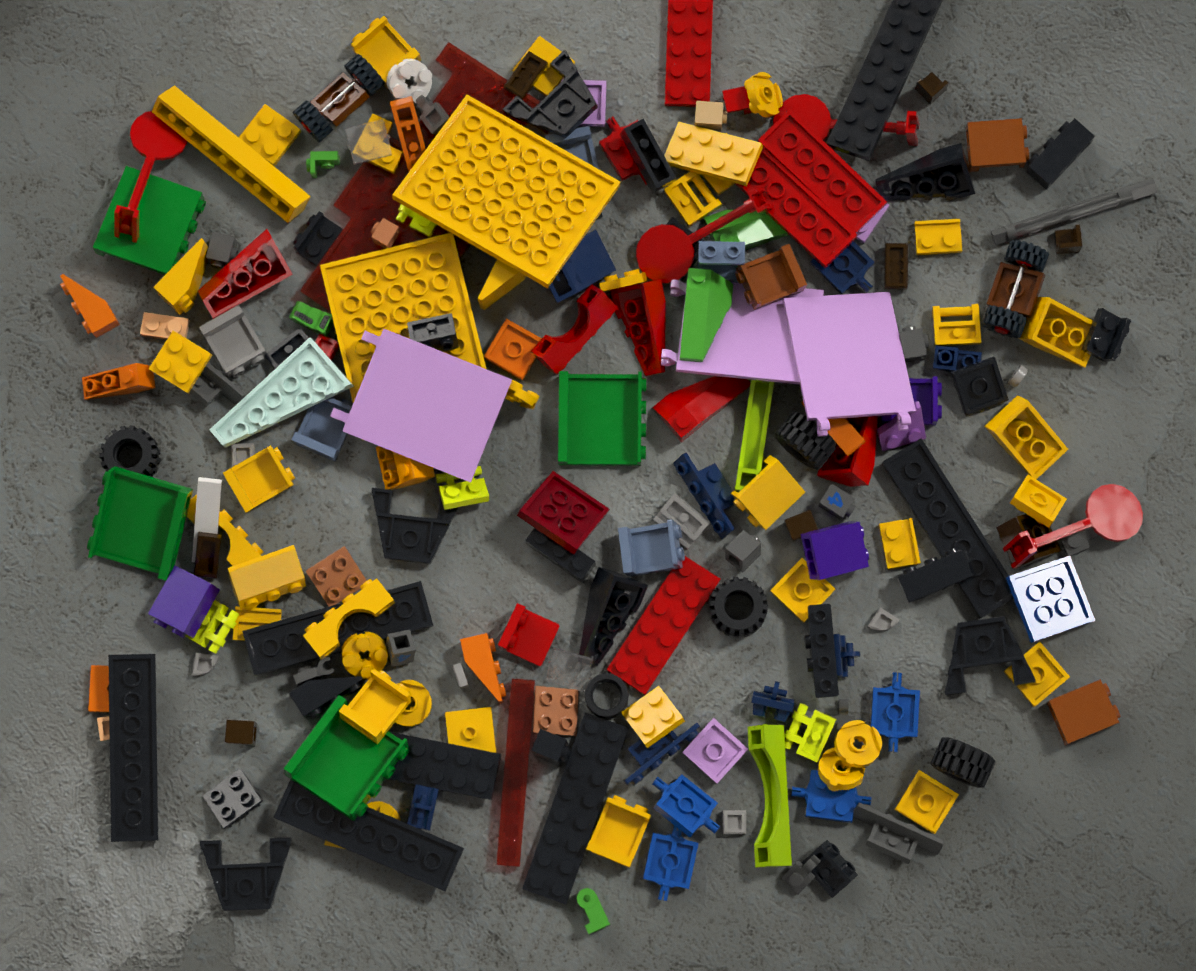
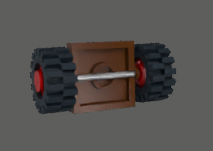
M359 54L355 55L344 65L346 71L353 79L349 78L345 73L340 74L312 101L305 100L293 111V115L298 122L318 142H321L333 131L325 118L337 127L385 84L372 65Z
M1010 241L1004 258L1007 263H1000L986 303L988 307L982 321L984 328H988L987 330L994 331V333H999L1002 336L1006 335L1009 338H1021L1027 321L1026 317L1031 318L1045 278V274L1042 272L1044 271L1049 252L1041 249L1038 245L1034 246L1033 243L1029 244L1026 241Z

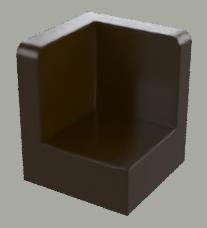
M931 72L923 80L919 79L916 82L915 90L931 105L947 90L949 83L946 80L942 82Z
M1080 224L1075 225L1073 229L1054 231L1056 254L1080 252L1082 248Z
M811 510L784 520L785 527L788 528L793 541L801 539V534L818 530Z
M226 720V743L244 744L246 746L256 745L257 723L255 721Z

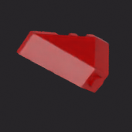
M878 416L846 418L866 442L849 456L837 445L834 453L818 470L817 476L850 487L868 486L875 465Z

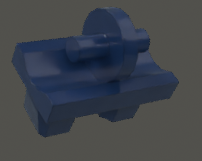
M834 634L837 677L845 678L848 677V667L854 666V658L861 657L860 651H853V643H846L845 635Z
M775 681L774 687L764 686L763 692H753L751 701L753 703V715L765 717L768 706L776 708L774 719L786 722L789 713L793 711L795 700L785 698L787 690L779 689L780 682Z
M415 785L407 824L419 829L431 830L439 789Z

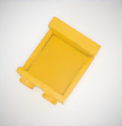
M385 16L373 20L369 25V29L364 33L357 34L352 40L353 43H351L353 52L356 55H361L372 65L383 79L384 86L387 89V76L395 64L398 65L404 59L421 61L420 53L415 48H411L389 24Z
M270 445L223 472L245 513L294 485L292 480L296 478L289 467L285 469L282 465L281 460L284 458L278 447L273 449Z
M771 455L763 461L767 466L740 492L735 490L731 492V495L735 498L733 503L742 512L745 510L749 514L747 517L749 522L754 527L759 525L765 530L805 493L803 488L780 461Z
M372 669L370 672L371 677L349 705L344 704L341 707L339 715L340 719L378 745L411 703L409 689L403 684L399 683L397 685L391 681V677L384 671L380 670L378 672Z
M614 795L613 799L607 797L606 804L586 850L630 868L651 815L647 813L649 809L635 804V807L626 805L627 800Z

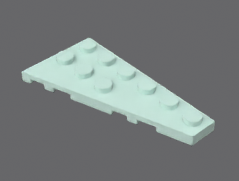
M309 337L209 430L227 448L354 387V385L316 342Z

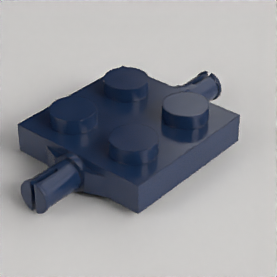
M854 241L826 268L815 258L810 261V264L841 295L856 284L866 293L873 288V285L864 276L875 262Z

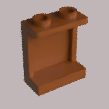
M1022 118L967 122L965 129L970 172H978L980 168L1019 165V168H1024L1026 161H1029V148L1024 146V139H1027V127L1022 124Z
M790 244L780 247L779 251L747 262L744 265H738L737 271H735L738 283L744 286L745 299L749 305H752L754 310L802 292L807 286Z
M1101 679L1047 702L1065 746L1119 723L1118 718L1121 717L1116 705L1111 704L1109 687L1106 683L1103 684Z

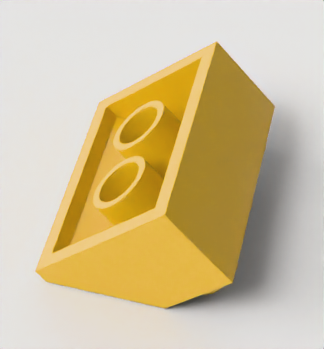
M294 545L228 568L231 585L241 610L255 608L259 603L267 600L275 601L281 595L297 593L306 587L305 577Z

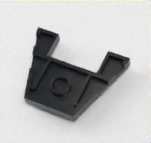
M563 50L550 64L565 79L534 109L516 96L503 108V112L509 117L567 138L598 106L567 51Z
M372 488L384 558L431 564L459 507L444 510L440 497L437 519L390 514L393 490Z
M1004 616L957 623L952 659L945 687L946 696L967 693L965 668L1011 662L1015 686L1036 683V679Z
M291 837L270 838V863L223 865L222 840L200 841V847L203 850L223 911L272 908L291 846Z

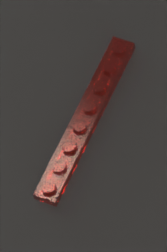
M512 679L496 863V865L520 867L535 680Z

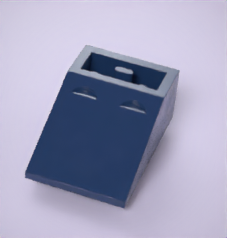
M596 229L584 236L550 284L549 289L557 303L616 271Z

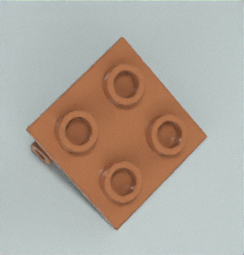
M345 546L306 570V573L328 606L338 604L349 594L358 591L360 586L367 581Z
M535 686L533 733L538 734L540 729L552 734L577 736L579 690Z

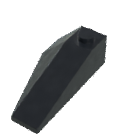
M962 143L938 149L875 179L879 194L885 200H910L911 198H924V200L945 198L946 200H955L975 194Z
M598 567L589 591L578 657L579 661L596 666L600 664L614 644L613 638L620 629L624 630L627 625L625 621L632 612L636 613L640 607L648 587L647 584L618 572Z

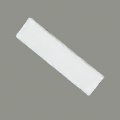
M198 478L192 562H195L198 532L218 534L222 480Z

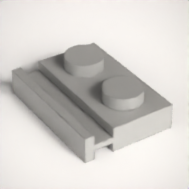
M676 493L673 494L660 512L653 518L658 524L667 523V520L672 519L677 525H680L682 538H679V542L687 549L691 547L710 524Z

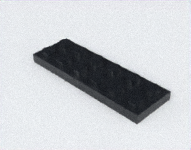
M390 732L401 740L407 739L409 752L402 761L399 760L394 766L395 771L388 780L492 800L501 754Z

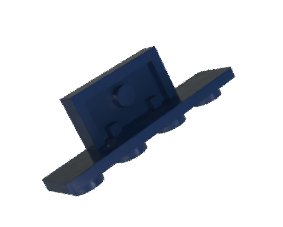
M682 454L673 463L678 474L681 475L690 493L695 497L702 512L712 524L714 531L721 539L726 538L734 531L732 523L724 512L735 505L733 503L735 498L731 495L733 490L715 463L698 471L688 454Z
M698 723L694 724L679 737L674 731H671L649 748L644 745L641 739L638 740L628 750L641 767L625 779L624 783L627 786L630 783L633 786L639 783L644 778L642 774L649 768L653 771L663 763L660 759L667 754L670 757L681 749L679 744L685 739L688 742L694 739L699 734L697 730L700 728V725Z

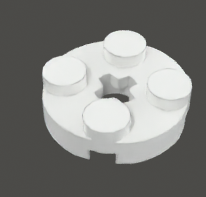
M404 59L402 60L403 62H400L398 65L395 64L390 69L387 76V87L395 100L412 96L415 104V100L419 96L423 95L426 97L432 86V73L420 61ZM413 76V85L407 87L405 80Z

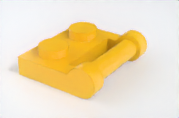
M691 171L664 188L665 194L688 227L718 210L723 205L709 190L700 177L701 174ZM690 181L694 182L708 202L707 206L703 207L687 183Z
M971 304V306L948 308L932 306L935 347L981 344L978 304ZM967 315L972 317V321L941 322V317Z

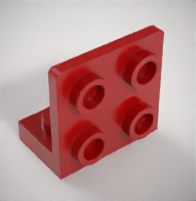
M517 603L498 643V647L537 666H542L560 626Z

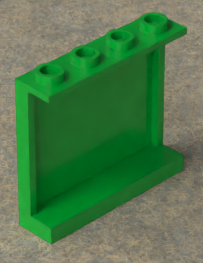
M126 166L94 242L93 249L97 255L104 257L107 254L166 275L181 259L182 254L185 255L187 253L189 236L196 231L198 225L196 219L199 213H203L206 201H204V196L200 191L150 174L137 209L139 211V237L137 243L132 242V235L121 233L119 238L114 237V212L116 206L128 207L141 172Z
M559 371V465L641 466V460H646V446H641V437H646V423H642V414H646V401H642V392H646V378H642V372H638V374H569L568 371Z
M114 466L108 472H105L102 479V485L105 486L103 493L99 495L97 506L100 507L98 515H95L92 522L94 533L89 538L87 549L89 550L88 558L97 555L158 573L159 579L167 580L176 563L193 489Z
M338 695L284 767L285 776L354 821L357 816L361 817L368 807L367 803L371 797L375 798L382 788L380 785L385 778L388 780L393 775L396 763L399 760L402 761L409 752L408 741L405 738L401 740L388 731L377 745L340 719L339 710L344 704L347 706L348 704L345 698Z

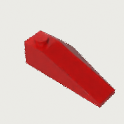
M659 279L610 290L613 303L618 307L615 313L618 319H622L626 327L624 332L627 338L631 337L635 346L634 353L645 376L665 372V366L661 365L662 349H665L666 300L662 280Z
M713 376L669 393L652 409L682 443L747 390L751 383L747 379Z

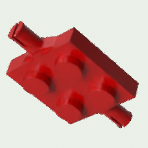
M614 116L611 119L609 118L606 120V123L611 128L612 133L599 141L601 149L621 181L631 176L640 175L645 185H647L620 136L622 130L633 123L620 127Z

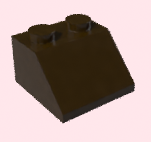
M1027 514L1016 516L996 527L999 538L1004 546L1019 533L1026 530L1033 539L1053 532L1051 527L1048 528L1038 523ZM1055 541L1037 548V552L1015 569L1028 566L1060 552L1061 549L1058 542ZM1011 550L1007 551L1009 560L1013 563L1015 559Z

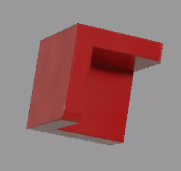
M745 86L722 91V99L727 113L741 110L744 111V115L752 113L749 108L750 100Z

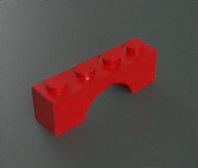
M592 284L577 300L578 317L574 326L561 336L545 335L531 350L536 358L555 374H558L559 371L567 366V363L581 351L587 341L597 333L598 329L611 318L618 308L604 291Z

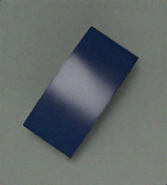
M936 346L933 369L946 372L960 369L982 361V352Z

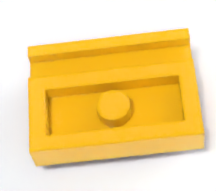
M960 219L914 222L916 255L962 253Z
M912 518L879 524L887 570L921 563Z
M235 606V611L239 613V616L235 621L237 624L233 629V640L245 641L242 631L280 621L282 609L245 608L241 610L240 607Z

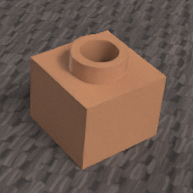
M383 218L380 223L376 222L372 228V240L384 249L392 247L400 234L399 226Z

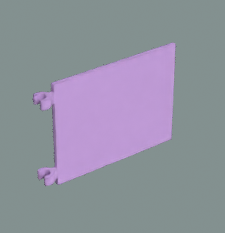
M671 280L670 295L674 297L686 295L687 283H683L680 280ZM733 283L731 308L726 313L723 323L718 329L703 362L680 360L683 319L678 353L669 349H662L661 365L671 366L676 364V372L800 384L783 299L754 310L752 305H749L745 299L743 284ZM805 288L804 291L786 298L823 296L824 290Z
M890 292L784 298L783 303L807 421L816 420L818 437L828 436L827 430H830L828 419L897 415L899 431L908 430V425H911L909 413H915L916 408Z
M383 329L381 336L364 331L361 339L376 345L375 351L350 413L333 408L330 417L345 423L342 430L345 433L471 483L512 379L386 329Z

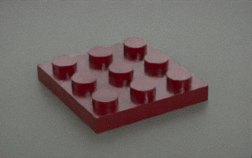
M552 471L519 510L517 516L572 554H575L610 509L555 471Z

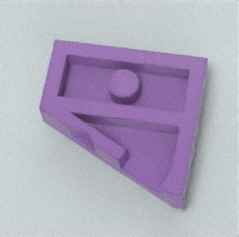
M919 401L914 403L916 412L909 413L911 425H908V430L899 431L897 416L877 429L882 451L910 444L921 438L922 440L926 439L922 409Z

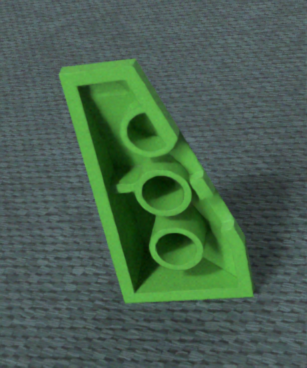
M723 210L704 217V221L708 225L733 210ZM757 211L751 214L748 212L710 234L712 241L745 242V251L789 235L767 213H758Z
M688 268L680 360L703 362L718 329L723 323L726 313L731 308L733 283L713 270Z

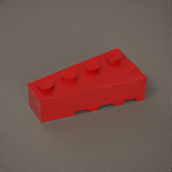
M266 229L198 290V293L214 319L293 274L268 229Z

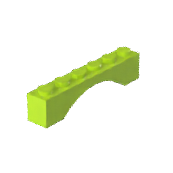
M751 380L735 485L736 492H740L761 472L774 382Z
M763 724L747 727L749 751L759 768L765 795L763 823L754 843L755 868L792 866L784 725Z

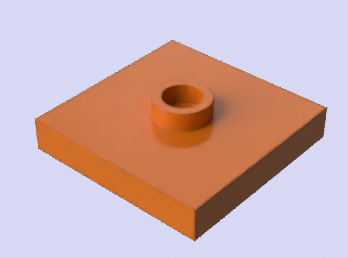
M506 318L485 353L484 359L523 381L536 360V356L531 350L542 338Z
M91 665L89 712L109 713V666Z

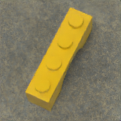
M197 494L191 499L187 517L194 525ZM225 509L219 512L218 527L226 531L230 539V551L226 558L229 563L235 566L261 557L264 551L255 542L251 545L245 539L249 535L240 526L235 528L230 523L233 518Z
M377 578L373 581L371 579L367 580L360 586L361 591L355 595L353 593L349 594L342 600L343 605L337 609H330L323 615L325 619L318 624L314 622L305 629L306 633L303 635L305 640L321 660L340 646L338 639L339 628L348 616L354 613L365 612L378 617L395 604L394 599Z

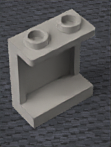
M239 305L199 327L228 378L231 376L234 378L245 372V368L250 365L257 366L265 360L264 355L267 352Z

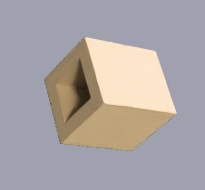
M696 101L695 126L722 131V124H727V112L723 110V103Z

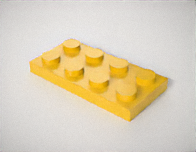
M678 122L664 156L672 167L747 186L763 146L760 142Z

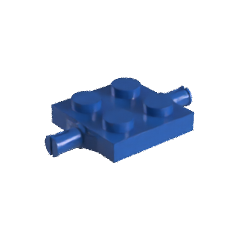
M893 672L892 686L887 688L873 687L871 727L876 728L880 735L889 738L888 752H898V739L903 737L917 738L920 690H908L901 687L902 673H898L897 680V672Z
M811 770L810 780L806 788L792 786L791 796L805 798L807 805L805 817L852 823L856 804L871 805V797L858 795L856 787L849 790L831 791L820 779L818 770Z
M682 774L670 785H667L659 777L654 780L652 785L663 792L661 799L654 806V810L688 837H691L703 825L714 834L717 832L720 825L709 818L711 812L718 804L714 799Z
M675 825L673 826L672 834L661 835L653 833L643 876L644 880L653 881L661 885L658 899L662 900L663 892L665 891L663 901H668L670 888L680 887L689 889L699 844L681 837L682 831L680 829L677 831Z

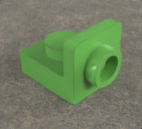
M310 151V158L306 160L307 172H310L312 178H317V166L331 169L334 168V165H340L338 151Z

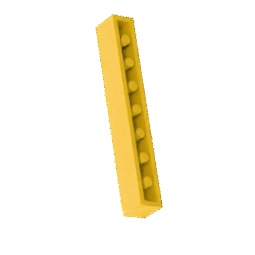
M175 85L157 97L152 113L287 223L304 211L311 197Z

